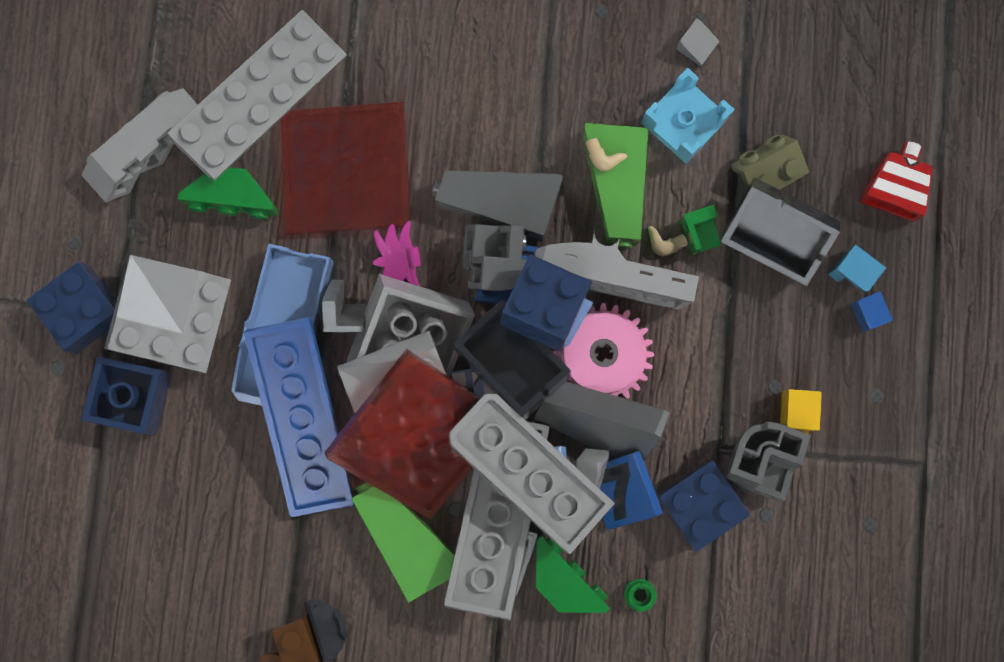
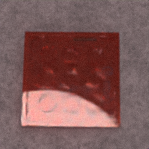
M404 102L290 110L281 119L284 225L287 235L389 228L392 223H394L395 228L404 227L407 221H411Z
M406 349L325 451L326 459L431 519L473 468L449 445V432L481 397Z

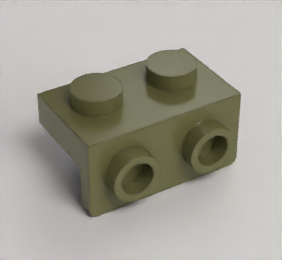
M785 135L770 137L766 140L765 145L756 150L740 155L739 160L731 164L733 171L741 175L746 190L754 177L781 190L809 173L798 141Z

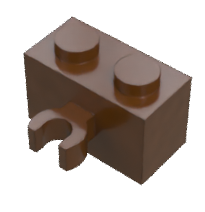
M304 615L273 629L271 632L279 653L269 652L260 658V662H266L267 660L274 662H321L308 616Z

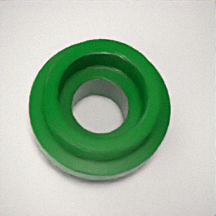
M634 579L625 587V602L634 611H647L656 602V589L646 579ZM637 589H643L646 593L645 598L641 601L634 598V593Z

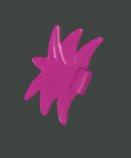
M411 221L406 222L399 239L394 223L388 228L385 240L377 230L374 231L375 242L382 256L375 259L373 265L384 267L383 275L401 281H404L406 278L408 283L420 286L416 275V267L421 266L418 246L413 247L410 239Z

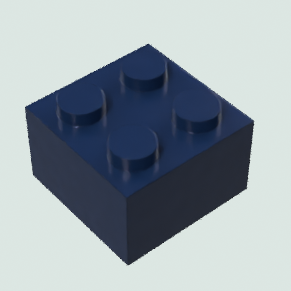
M529 254L502 311L500 326L562 352L592 281Z
M77 261L26 299L62 350L78 354L109 331L117 303L93 268L80 261Z
M97 356L81 420L141 434L156 435L172 373Z
M713 460L704 461L656 494L659 504L690 550L698 552L750 516V513Z

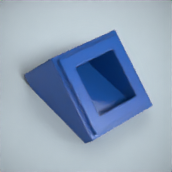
M881 292L851 303L863 332L893 321Z

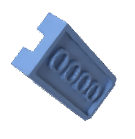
M268 243L251 314L247 321H244V331L311 317L316 335L322 311V300L328 287L333 260L330 257L313 253L309 255ZM243 332L241 342L238 345L240 348L235 367L232 392L238 401L262 406Z

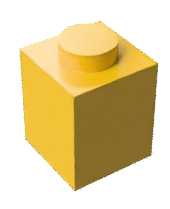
M793 389L782 391L780 424L809 434V431H820L822 392Z

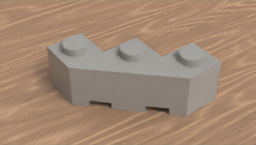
M183 88L173 92H163L136 117L126 123L115 135L88 156L82 177L105 203L129 194L140 173L163 165L174 144L167 137V133L198 104Z

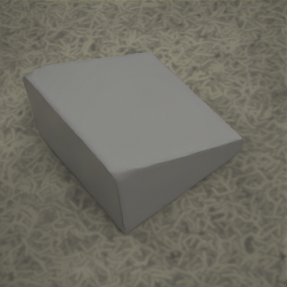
M696 18L679 41L676 49L699 66H702L719 43V40L702 21Z

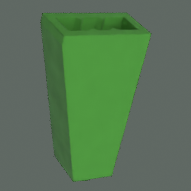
M585 123L583 141L606 243L614 245L619 240L618 249H632V245H638L641 240L648 128ZM597 138L606 156L626 153L627 158L609 171H600L594 166L589 157L590 153L586 142Z
M372 479L356 488L358 495L351 499L408 603L450 579L455 552L384 482L375 484Z

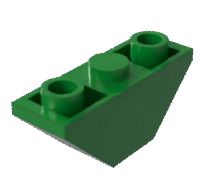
M230 167L215 182L204 173L178 193V200L187 206V210L206 213L207 209H216L219 214L226 216H237L238 212L250 213L249 217L260 220H268L269 216H278L279 214L277 207L246 169Z
M540 534L536 539L535 552L536 589L558 612L606 613L610 608L605 603L609 598L596 583L590 587L582 579L586 574L585 571L573 559L567 563L560 555L563 550L549 537L545 540Z

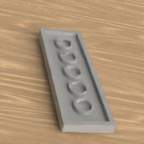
M302 9L167 133V137L215 182L346 58L347 54Z
M528 422L546 440L548 439L549 426ZM475 469L444 606L446 608L511 621L531 520L499 493Z

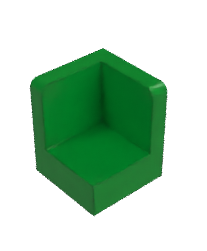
M714 205L684 214L679 220L683 234L687 239L691 256L721 245L713 222L718 217Z

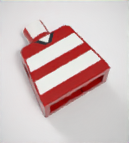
M907 141L903 143L900 154L890 152L883 157L858 202L912 222L924 217L927 212L933 168L929 164L918 161L922 146Z

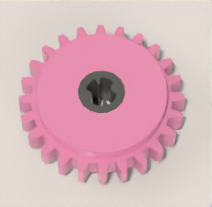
M605 303L601 304L599 311H595L592 305L571 343L567 347L564 346L562 352L557 350L553 352L571 370L569 383L617 397L621 394L623 398L628 399L630 398L628 389L631 388L635 392L639 391L640 387L636 382L638 380L646 382L648 377L643 374V371L651 370L653 367L646 362V359L654 356L653 352L646 350V347L651 345L653 341L649 339L644 340L643 338L648 329L642 328L639 330L637 325L640 319L629 320V310H626L623 315L618 314V305H615L611 311H607ZM605 347L609 350L607 355H611L610 360L605 358L600 362L596 359L599 354H595V349L601 350Z

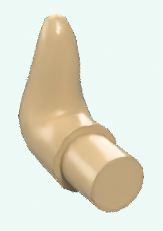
M597 138L586 142L590 153L589 157L594 166L600 171H609L627 158L626 153L606 156Z
M648 227L651 247L657 255L667 256L676 253L679 249L688 245L687 239L683 234L664 241L656 228Z

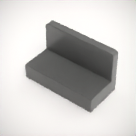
M331 280L323 297L324 332L364 331V313L368 304H345L344 280Z

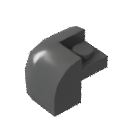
M465 225L463 269L469 270L471 280L468 281L467 287L470 289L492 291L514 288L526 263V260L522 259V253H524L526 248L524 226Z
M773 422L752 426L740 435L734 446L725 475L726 480L731 486L745 493L751 491L775 501L784 502L793 472L803 464L811 435Z

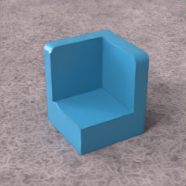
M855 244L844 252L828 275L837 282L846 278L861 291L868 292L886 267Z

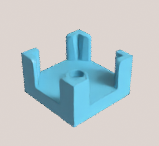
M689 68L677 78L673 88L658 103L655 102L645 112L641 121L645 128H648L655 137L686 164L725 124L735 110L725 100H722L717 106L695 86L699 78Z

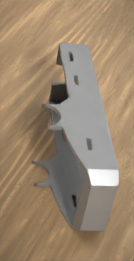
M593 234L592 243L551 244L537 248L533 253V256L591 280L590 291L677 310L684 308L695 300L699 276L627 261L618 250L619 240L614 245L604 246L596 240L595 234ZM640 271L652 273V276L640 274ZM672 278L684 280V283L672 281Z
M497 394L483 395L449 432V445L565 553L571 554L615 504Z

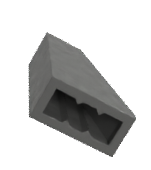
M445 170L443 178L436 179L432 196L436 197V206L494 226H524L525 236L543 241L562 185L563 176L542 173Z
M565 382L550 397L545 393L543 394L544 403L539 407L534 419L593 449L609 451L608 455L613 459L640 451L643 461H645L660 439L670 413L659 408Z

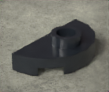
M320 599L305 600V610L321 662H330L343 649L347 637L346 621L340 610L333 608L330 604L324 603Z

